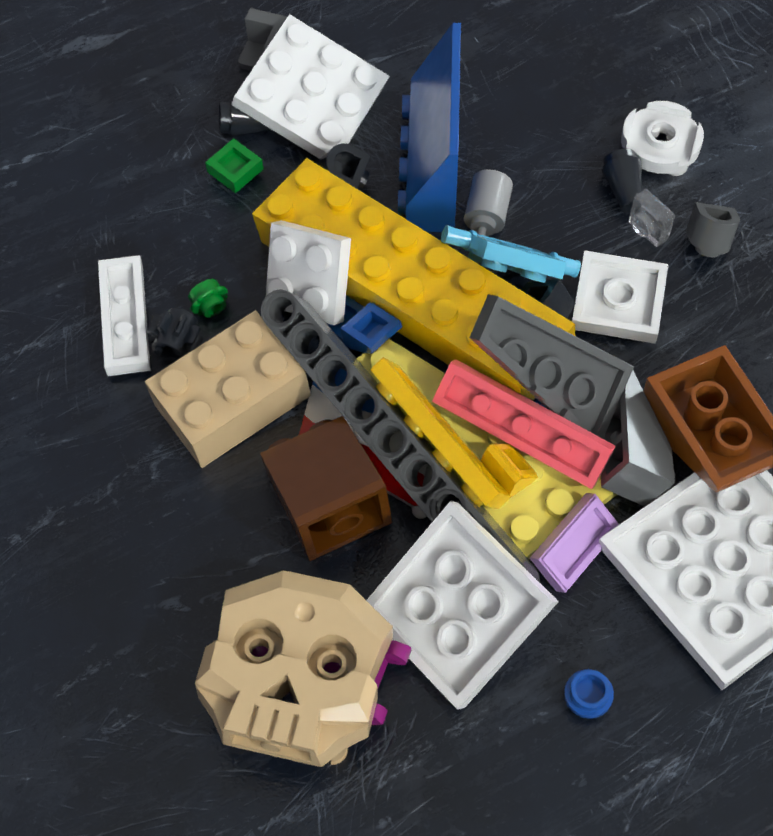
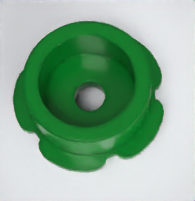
M208 279L197 284L188 295V299L192 303L190 308L192 313L204 314L207 318L216 316L227 305L228 289L225 286H220L215 279Z

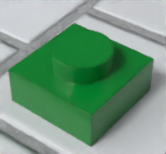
M234 138L205 162L207 173L234 193H237L264 170L262 159Z

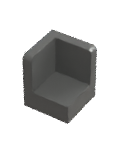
M253 8L249 9L245 18L248 41L238 60L239 68L252 71L287 19L286 16Z

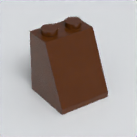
M343 416L334 420L326 419L319 421L309 431L292 439H280L271 444L268 450L260 453L266 472L309 562L393 523L386 485Z

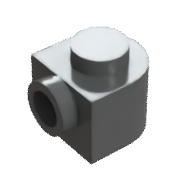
M695 202L686 228V234L699 254L707 257H718L719 254H725L730 251L740 217L735 208Z

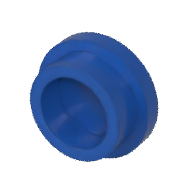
M584 669L577 671L566 683L564 689L565 702L574 714L582 718L593 719L602 716L609 710L613 702L614 691L611 682L605 675L596 670Z

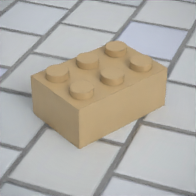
M256 310L144 381L154 405L201 468L311 396L306 371L265 324Z

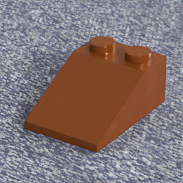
M726 345L646 379L643 391L672 450L715 493L773 468V415Z

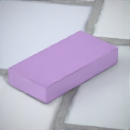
M586 493L533 553L530 560L556 592L566 593L602 550L599 538L619 524L596 494Z

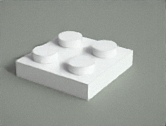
M282 220L271 222L266 296L275 290H286L308 302L327 324L336 325L344 322L351 238ZM288 306L284 311L292 313L293 306Z
M584 251L575 300L576 304L572 317V322L575 323V330L656 344L668 264Z

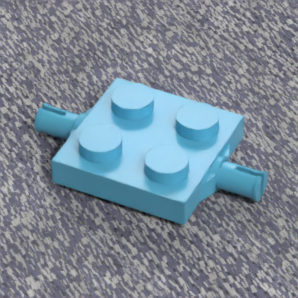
M446 225L442 231V243L465 249V251L469 252L468 258L481 263V266L506 273L508 269L520 273L522 277L545 283L547 275L563 279V275L576 278L581 268L579 260L559 256L556 252L547 254L537 249L477 234L474 230L466 231Z

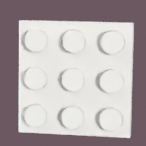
M289 14L235 94L231 105L321 159L334 146L350 143L385 86L389 75Z
M452 501L447 504L366 600L393 626L392 640L411 647L409 659L457 710L465 708L559 602L458 502Z

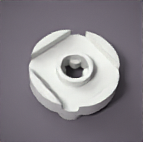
M654 101L647 103L646 109L639 110L637 113L636 109L629 113L624 122L621 144L623 149H632L635 155L641 158L642 169L653 173L679 176L687 171L688 166L695 162L700 153L704 138L703 127L700 122L697 126L696 122L691 119L692 112L686 107L668 101ZM659 133L667 134V140L669 141H659L654 137H658Z

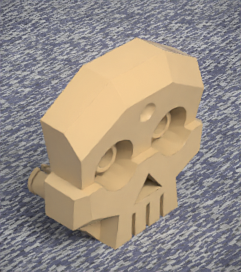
M283 570L228 589L225 592L218 640L206 646L195 681L198 698L213 719L223 745L318 767L324 766L330 760L331 765H336L345 759L348 747L369 736L378 700L377 684L374 680L393 639V626L351 585ZM258 646H264L269 649L267 654L262 657H255L251 654L253 649ZM329 662H336L341 665V669L336 673H328L323 668ZM290 692L294 703L281 701V699Z

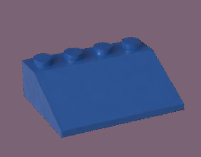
M461 23L451 24L412 76L410 95L402 96V119H409V126H401V150H408V158L400 157L399 182H407L406 190H398V215H406L408 221L426 232H442L446 225L455 228L459 148Z

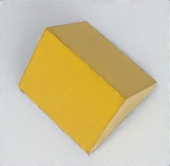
M508 443L491 444L481 459L484 466L511 497L538 478L535 470L518 450Z

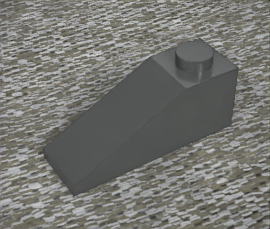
M632 371L603 438L616 447L601 474V487L642 506H647L661 494L667 492L675 483V472L673 469L671 445L634 371Z

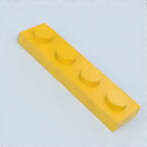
M383 357L370 369L380 381L376 385L379 393L393 406L397 403L400 404L408 414L403 419L404 422L421 439L425 436L428 437L436 447L432 451L435 459L448 472L456 470L465 481L461 485V489L474 504L480 507L484 503L485 506L499 509L511 498V495L508 494L398 364Z

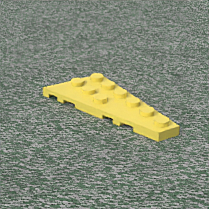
M388 339L372 354L364 353L356 358L377 383L380 381L370 369L384 357L398 364L480 461L491 444H507L505 441L432 402L445 373L394 341ZM397 403L396 405L398 406V408L404 413L405 416H407L408 414L405 412V410L400 406L399 403ZM425 436L424 438L428 441V443H429V444L434 448V450H435L436 447H435V446L433 445V443L428 439V437ZM517 449L535 470L538 478L511 497L499 509L485 506L484 503L482 506L524 555L530 559L533 553L586 493L596 494L603 504H606L618 494L601 487V476L593 489H590ZM454 469L453 472L458 476V478H459L463 483H465V481L461 478V476H460V475L456 472V470Z

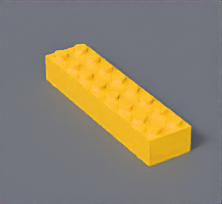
M308 158L252 213L260 240L268 247L270 243L271 222L280 220L351 238L346 291L348 297L364 307L372 302L399 319L402 323V328L397 332L447 365L457 359L532 401L535 397L469 338L488 294L498 296L575 336V323L449 245L442 243L441 240Z

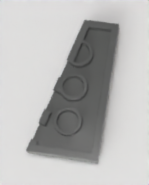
M488 294L469 338L547 409L603 439L634 366L498 296Z

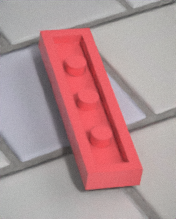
M457 359L450 362L432 400L437 405L590 489H593L616 447L614 444Z

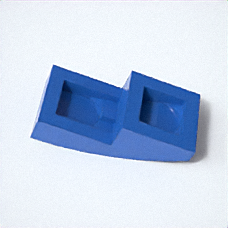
M347 295L344 322L336 325L327 324L347 348L368 354L376 351L402 328V323L399 319L374 303L370 302L364 307Z

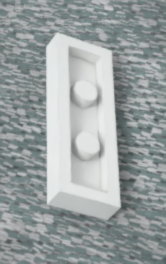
M137 255L98 260L104 368L107 376L151 371L148 333L146 332L147 316L141 257Z

